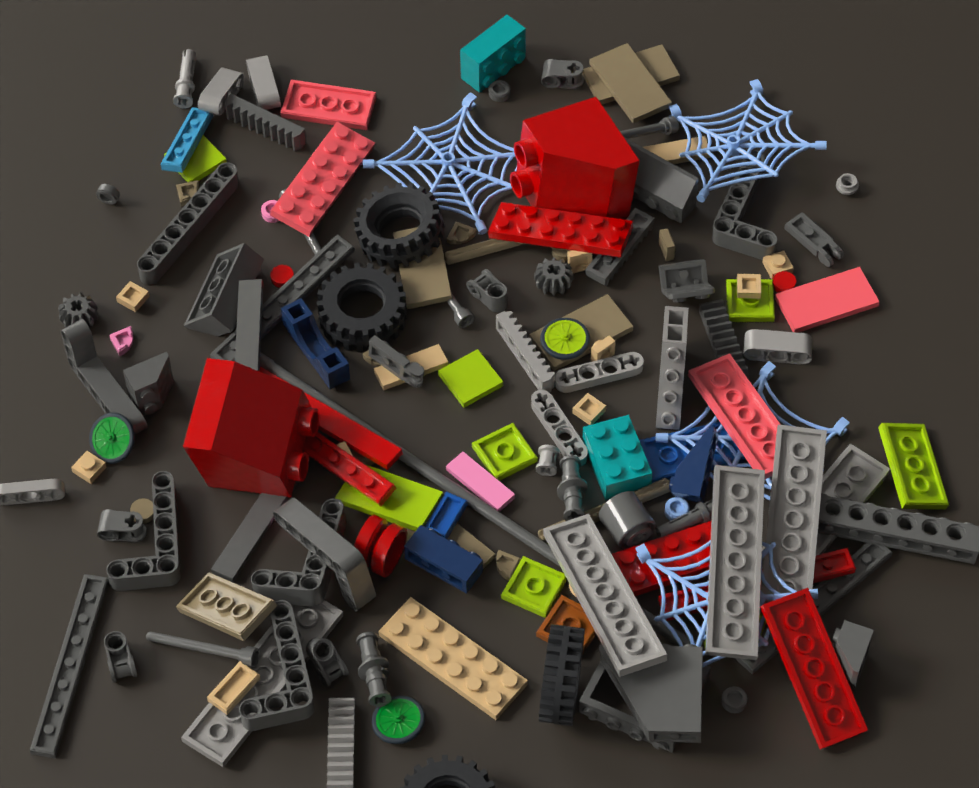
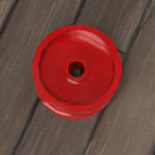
M374 514L364 523L354 547L363 555L367 567L371 566L373 573L386 578L393 572L401 558L407 541V529L396 523L388 526L386 519Z

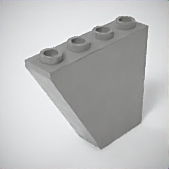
M665 306L656 428L680 430L689 309L686 307Z

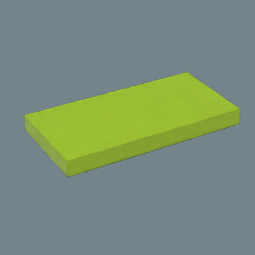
M881 423L878 429L902 509H946L949 503L925 424Z
M368 466L396 487V490L382 507L346 482L335 497V499L342 501L346 507L371 516L375 514L386 519L388 522L416 531L420 525L425 527L444 494L437 489Z

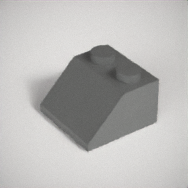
M167 352L123 370L129 398L143 416L153 414L163 407L173 385L174 379Z
M844 620L842 628H836L832 646L854 695L869 653L874 630Z

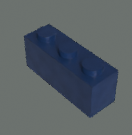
M420 525L404 545L406 560L466 594L483 573V559L473 551L468 552L461 548L457 542L445 539L432 528L427 529Z

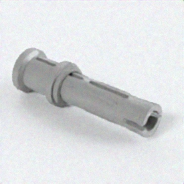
M186 49V52L183 51L180 78L175 84L177 92L174 95L173 103L179 108H189L193 104L192 93L195 90L193 75L196 52L191 49Z

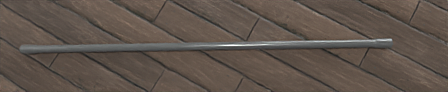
M260 352V367L291 385L301 388L303 392L400 447L403 452L399 457L400 461L445 491L467 500L469 507L560 567L547 543ZM641 607L653 630L670 640L675 646H679L671 631L661 621L656 622L654 620L655 615ZM674 628L683 645L690 644L689 637Z

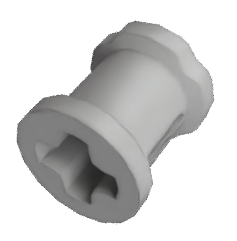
M553 445L540 446L538 449L540 459L536 465V472L542 476L556 475V459L559 457L560 450Z

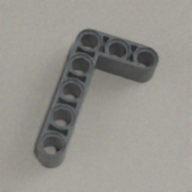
M752 150L750 154L757 157L759 151ZM762 154L760 161L764 163L765 157ZM743 159L742 162H750L751 160ZM758 165L741 166L737 172L761 167ZM763 171L735 176L734 180L762 175ZM761 179L732 184L715 218L712 240L720 247L763 260V257L776 253L777 236L769 230L741 222Z
M80 319L62 329L61 335L68 362L106 414L119 413L124 415L132 423L135 435L147 429L148 425L141 412L98 358L93 336L87 323Z
M160 471L152 477L156 556L118 559L110 562L106 571L110 586L116 591L172 586L181 579L177 496L174 478L170 472Z
M291 498L273 511L274 518L284 530L335 572L344 600L352 610L357 612L376 597L366 561L358 549L296 498Z
M329 499L323 503L319 518L343 537L346 527L344 505L339 499ZM308 550L302 572L260 569L252 574L251 583L254 592L274 601L285 600L291 605L313 607L320 605L324 601L333 570Z
M285 600L275 601L277 607L270 615L287 690L249 698L240 704L241 723L249 731L310 718L315 711L313 694L293 608ZM281 614L286 615L285 617H278ZM285 636H292L289 639H283ZM291 657L297 658L294 661H288ZM296 679L302 680L299 683H293ZM301 701L307 702L305 705H297ZM275 707H281V708H282V709L279 710V711H273V710H272V709L275 708ZM249 713H257L253 717L247 716Z

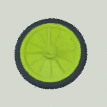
M558 318L552 320L543 328L540 341L543 349L552 357L569 360L582 355L587 350L590 343V334L586 326L580 321L572 318Z

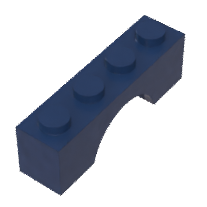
M302 298L282 307L281 313L284 327L327 387L332 389L350 380L349 363L337 347L332 348L325 341L317 327L312 312Z

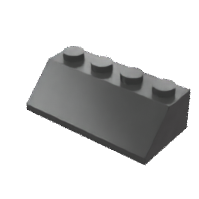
M625 138L640 160L633 198L647 204L651 209H656L665 214L669 219L682 223L696 207L699 178Z
M245 243L217 254L184 327L217 337L231 333L237 326L239 281L256 279L261 273V265L264 258Z

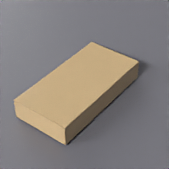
M240 661L207 696V700L228 715L260 680V675Z

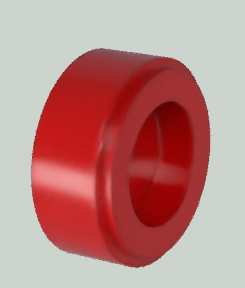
M278 265L271 271V281L278 288H281L294 276L292 268L287 265Z
M782 271L775 274L773 288L777 293L796 287V277L792 273Z

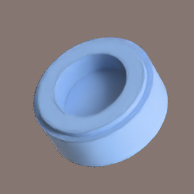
M674 497L665 504V516L670 521L689 512V504L683 498Z

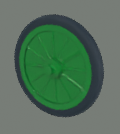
M119 413L102 415L95 421L90 431L89 443L91 450L96 457L105 463H118L124 460L131 453L135 444V431L132 423L128 418Z
M393 696L389 704L375 709L372 716V728L375 734L384 742L390 744L407 743L416 738L425 725V712L421 704L415 699L408 696Z

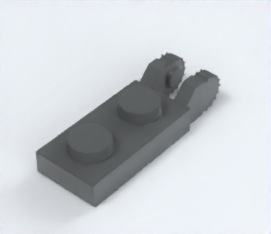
M803 212L785 224V230L813 255L818 256L820 262L826 267H831L834 264L832 257L825 251L826 249L838 260L844 257V251L833 241L834 239Z
M373 336L369 340V356L409 385L420 388L423 385L425 370L419 363L410 362L404 354L398 353L386 341H382L377 336Z

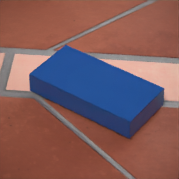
M445 492L425 527L436 530L440 536L448 539L466 509L468 501Z

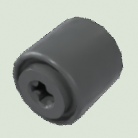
M633 491L622 492L614 496L599 511V519L621 549H627L644 543L656 528V522Z

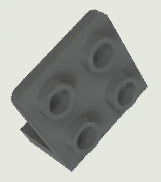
M705 259L659 265L661 291L668 299H672L673 302H683L687 300L686 297L695 296L696 299H705L710 297L709 294L715 293L714 287L708 283Z

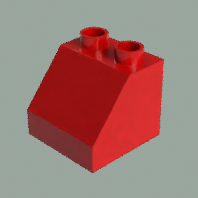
M597 97L523 120L521 139L514 144L517 169L510 174L511 187L518 198L526 197L531 206L627 219L630 214L640 160Z
M207 358L183 448L208 487L291 497L295 481H304L307 475L309 460L308 454L303 452L306 437H315L317 434L320 420L319 410L311 407L301 388L235 361Z

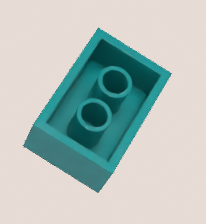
M505 15L460 50L461 79L480 93L499 77L506 75L512 67L520 64L526 57V28L509 15Z
M629 415L583 427L582 441L588 449V458L605 501L622 492L635 491L652 484V471Z

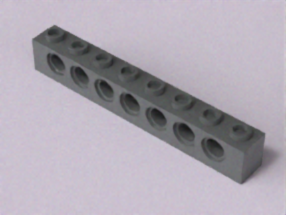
M821 493L818 533L975 564L979 553V526L968 522L951 521L947 518L926 516L923 513L901 511L898 508L881 507L873 503L856 502L848 498L830 497Z

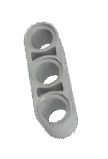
M268 56L246 59L247 71L257 106L265 110L281 107L278 89Z
M221 67L202 91L198 101V109L222 115L225 111V100L230 94L236 96L242 88L244 74Z
M751 329L745 333L743 354L745 358L753 361L807 364L812 360L813 339L805 333Z

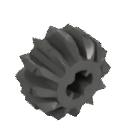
M553 257L552 261L545 258L543 264L538 263L534 279L537 288L543 289L544 295L551 292L555 296L556 292L563 295L565 289L570 290L574 274L570 264H565L564 258L556 261V258Z
M82 292L78 296L72 293L70 299L63 298V304L59 305V319L64 323V327H68L80 319H83L88 326L93 327L94 321L98 320V307L90 295L84 297Z

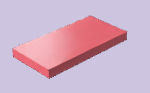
M291 80L282 106L281 117L333 126L336 122H339L348 128L367 130L377 95L373 91Z
M860 267L775 294L777 304L790 328L796 333L879 306V300Z

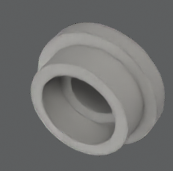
M843 174L836 181L837 190L844 195H852L858 190L859 182L852 174Z

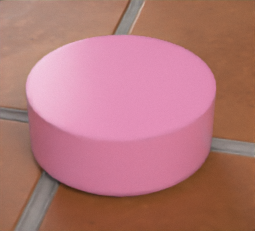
M276 200L265 202L261 208L263 219L269 223L279 222V220L270 216L271 209L277 203Z

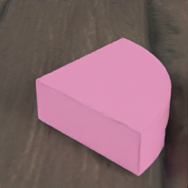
M131 326L109 335L119 356L125 354L133 344L134 337Z

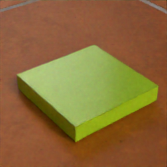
M203 135L183 173H178L187 182L199 181L214 172L222 163H227V160Z
M726 279L729 321L774 322L773 279H761V299L737 298V279Z
M478 349L438 370L439 377L463 408L503 387L502 379Z
M514 423L472 442L473 450L488 472L499 481L538 462V457Z
M523 556L502 592L501 599L546 618L563 589L567 578L564 573Z

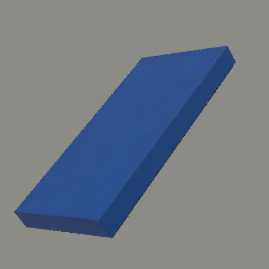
M714 423L711 427H715L717 430L721 423ZM706 425L691 428L681 435H692L703 429ZM723 427L718 434L727 435L728 433ZM655 437L639 440L652 471V483L664 478L670 480L672 476H675L676 468L688 455L671 440H668V443H656ZM677 440L688 450L691 451L693 448L687 441ZM717 441V446L733 463L735 456L731 450L722 442ZM727 441L738 452L739 448L734 441ZM715 450L713 460L720 466H728L722 456ZM741 457L738 464L744 463L745 457Z

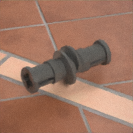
M574 455L564 456L560 460V468L563 470L562 482L557 487V495L564 502L566 508L564 511L565 521L585 515L582 504L588 484L580 476L581 462L579 457Z
M365 632L356 639L357 645L361 649L362 664L358 668V676L363 681H366L369 688L370 696L368 700L370 705L381 707L389 704L392 699L386 686V679L390 673L387 670L389 660L381 657L377 645L379 642L378 634L375 632Z

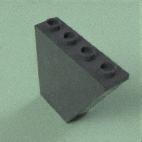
M662 644L667 653V661L619 677L603 645H599L601 663L649 742L701 743L702 647H697L693 644L683 646Z

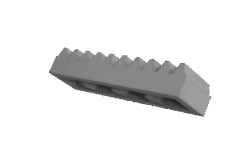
M504 311L497 314V331L538 390H546L549 393L552 392V389L555 387V373L550 372V365H546L545 358H541V352H536V345H531L532 339L527 338L526 331H522V325H518V319L513 318L512 311Z
M329 698L327 788H354L355 698Z

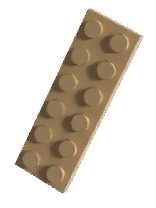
M412 597L379 630L381 638L495 720L499 718L528 685L527 679Z

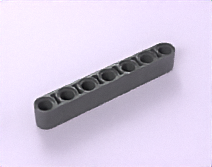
M222 163L217 167L139 258L137 267L143 284H156L238 188V172L233 163Z

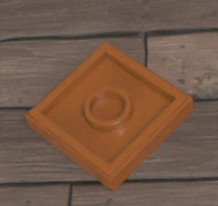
M563 595L560 596L536 632V637L548 642L551 624L585 628L583 654L596 635L581 604Z

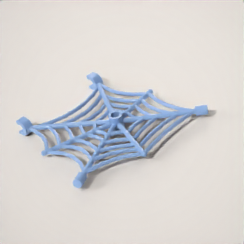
M758 79L750 81V85L753 88L750 91L751 98L735 108L721 113L683 117L677 104L668 106L672 113L669 117L674 116L682 124L687 134L686 150L680 153L679 156L681 158L686 157L693 163L703 182V188L696 197L699 202H704L709 195V191L744 181L778 177V172L783 165L795 155L809 148L826 150L827 141L809 143L799 138L792 131L789 124L793 111L787 112L769 104L762 96L763 88ZM759 97L770 109L783 115L775 117L764 112L755 105L757 98ZM749 104L744 112L722 121L708 123L690 121L724 116ZM754 108L762 115L773 120L769 123L762 121L752 115L751 111ZM744 116L743 120L732 126L720 129H706L702 127L725 124ZM750 117L764 126L757 128L749 124L747 120ZM786 119V127L789 133L801 143H792L781 134L779 130L780 121ZM776 124L777 135L785 143H779L772 137L770 127ZM687 125L696 129L698 134L697 150L689 151L691 134ZM746 125L754 131L751 133L744 132L743 129ZM739 126V129H738L737 131H734V132L724 133V134H716V133H714V132H724V131L732 130V129H734V128H736V127ZM766 130L769 139L773 143H765L761 139L760 133ZM701 132L707 134L708 138L707 148L701 149ZM757 135V140L760 143H756L753 140V137ZM711 137L715 138L716 146L711 147ZM754 148H762L757 157L750 154ZM767 148H774L764 163L761 162L760 157ZM779 148H785L773 159L770 167L767 166L772 155ZM791 148H800L787 156L775 171L773 170L775 163L784 153ZM719 151L723 155L721 162L711 152ZM707 153L717 163L718 167L714 173L712 166L702 154ZM698 155L709 168L711 178L707 185L701 168L690 156ZM738 159L751 160L750 162H742L724 166L725 163ZM748 165H758L761 167L717 178L720 171ZM762 171L769 173L740 178L712 186L714 182L730 177Z
M470 92L462 101L463 107L452 118L428 128L419 129L417 126H414L413 130L415 132L400 149L378 161H374V159L363 160V169L377 166L398 183H402L403 187H407L398 177L383 167L392 166L410 182L414 183L418 189L420 185L398 167L410 165L428 183L431 188L430 191L434 196L463 197L465 202L445 198L435 200L437 202L456 203L469 207L472 215L453 207L439 205L440 209L463 214L475 220V226L479 234L483 235L488 229L483 220H480L482 209L491 198L501 192L512 189L511 183L504 181V176L510 161L515 157L514 148L489 137L472 119L469 111L477 106L474 103L477 96ZM461 114L459 123L450 130L432 136H426L423 133L446 126ZM466 114L476 130L487 140L513 152L500 153L477 141L464 121ZM462 126L475 144L493 154L484 155L469 147L460 135ZM456 130L454 136L436 143L431 141V139L440 138ZM417 134L422 138L416 148L396 161H387L403 151ZM458 139L467 150L477 156L469 157L462 152L457 145ZM424 141L428 144L423 153L415 160L404 161L412 156ZM452 141V144L444 148L439 149L437 147L439 145H443ZM430 148L436 152L429 160H420ZM455 148L458 151V153L462 155L464 158L455 159ZM438 155L441 160H434ZM508 158L502 169L500 179L493 177V169L498 159ZM494 159L490 166L489 174L481 172L485 160ZM481 161L478 170L472 169L470 163ZM467 162V166H464V165H462V164H459V163ZM415 165H423L430 170L436 178L434 184ZM429 165H441L442 169L439 175ZM456 167L463 171L457 175L454 168ZM467 172L471 173V174L465 176L462 181H460L459 178H460L463 174H465V173H467ZM475 175L482 177L465 191L463 184L467 179ZM444 178H451L456 182V184L439 185L440 181ZM485 180L494 182L479 189L472 201L470 200L468 194L476 185ZM505 186V188L489 195L481 204L478 213L476 212L473 205L481 192L489 187ZM450 187L459 188L461 193L435 191L438 188Z
M768 361L759 372L760 377L753 384V387L755 388L759 385L757 392L778 421L784 425L793 426L779 417L768 405L763 394L764 385L777 405L787 414L810 427L827 430V434L830 435L826 438V444L836 434L841 437L848 431L846 427L850 422L844 417L833 428H826L804 420L789 411L774 395L767 383L774 376L772 371L776 366ZM707 406L705 411L683 430L672 435L656 433V443H668V440H671L688 454L690 450L677 440L687 441L694 447L696 443L693 441H699L703 436L700 434L711 427L718 418L714 416L708 425L692 435H681L697 425L710 410V407ZM722 424L716 430L718 433L723 429ZM729 434L718 435L717 441L727 446L735 456L733 463H731L716 445L715 450L722 456L728 466L751 467L749 463L738 464L740 458L744 456L740 450L736 452L732 445L727 442L733 441ZM713 460V463H712V464H713L714 466H715V465H718V464ZM710 472V477L714 479L713 473ZM769 477L765 479L767 484H764V488L771 490L772 480ZM764 494V498L770 501V496Z
M711 540L692 552L664 559H652L645 544L635 548L642 564L646 563L651 568L660 586L662 596L660 615L656 616L654 620L656 622L661 621L671 631L679 646H683L681 639L665 619L674 617L684 628L689 637L690 644L695 645L687 625L678 616L684 613L698 630L699 636L696 646L701 647L703 640L706 639L705 633L707 629V613L701 607H708V592L703 591L699 587L708 586L709 581L692 584L688 580H696L709 575V570L689 577H681L673 571H684L698 567L709 561L710 556L698 563L683 567H664L660 563L676 561L695 555L709 547ZM762 542V546L766 548L762 551L761 581L774 594H764L760 590V606L764 604L765 600H776L797 592L789 587L776 571L773 563L775 542L771 544ZM768 553L769 565L774 577L784 588L792 593H779L766 581L762 571V559ZM656 568L668 575L673 587V611L665 614V589ZM674 579L682 583L685 595L684 607L677 609L678 594ZM687 587L692 590L694 597V604L689 606V595ZM809 589L812 598L818 599V589ZM697 593L706 598V600L698 602ZM697 609L704 618L702 628L689 611ZM764 615L759 622L758 647L768 646L769 627L764 638L760 636L765 621ZM717 656L703 663V667L724 657Z

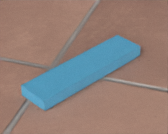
M191 108L161 162L162 170L183 173L214 116L213 113L202 111L198 108Z

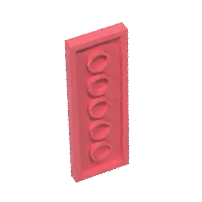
M336 122L271 209L270 216L310 237L363 164V160H366L374 149L375 142Z
M729 353L689 370V379L753 469L765 470L764 480L772 477L777 426L780 423Z

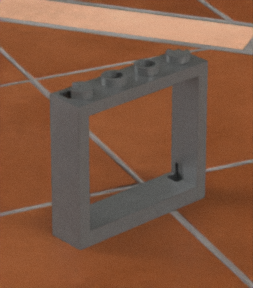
M600 661L579 701V713L588 716L589 720H598L612 730H621L635 740H644L651 743L658 750L662 748L672 753L677 742H649L635 717L592 699L606 673V669ZM708 665L703 667L702 692L710 677L711 667Z

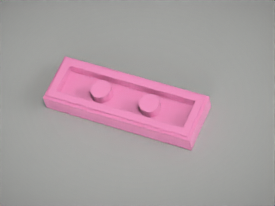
M461 452L446 466V471L482 501L499 512L515 499V494L465 452Z

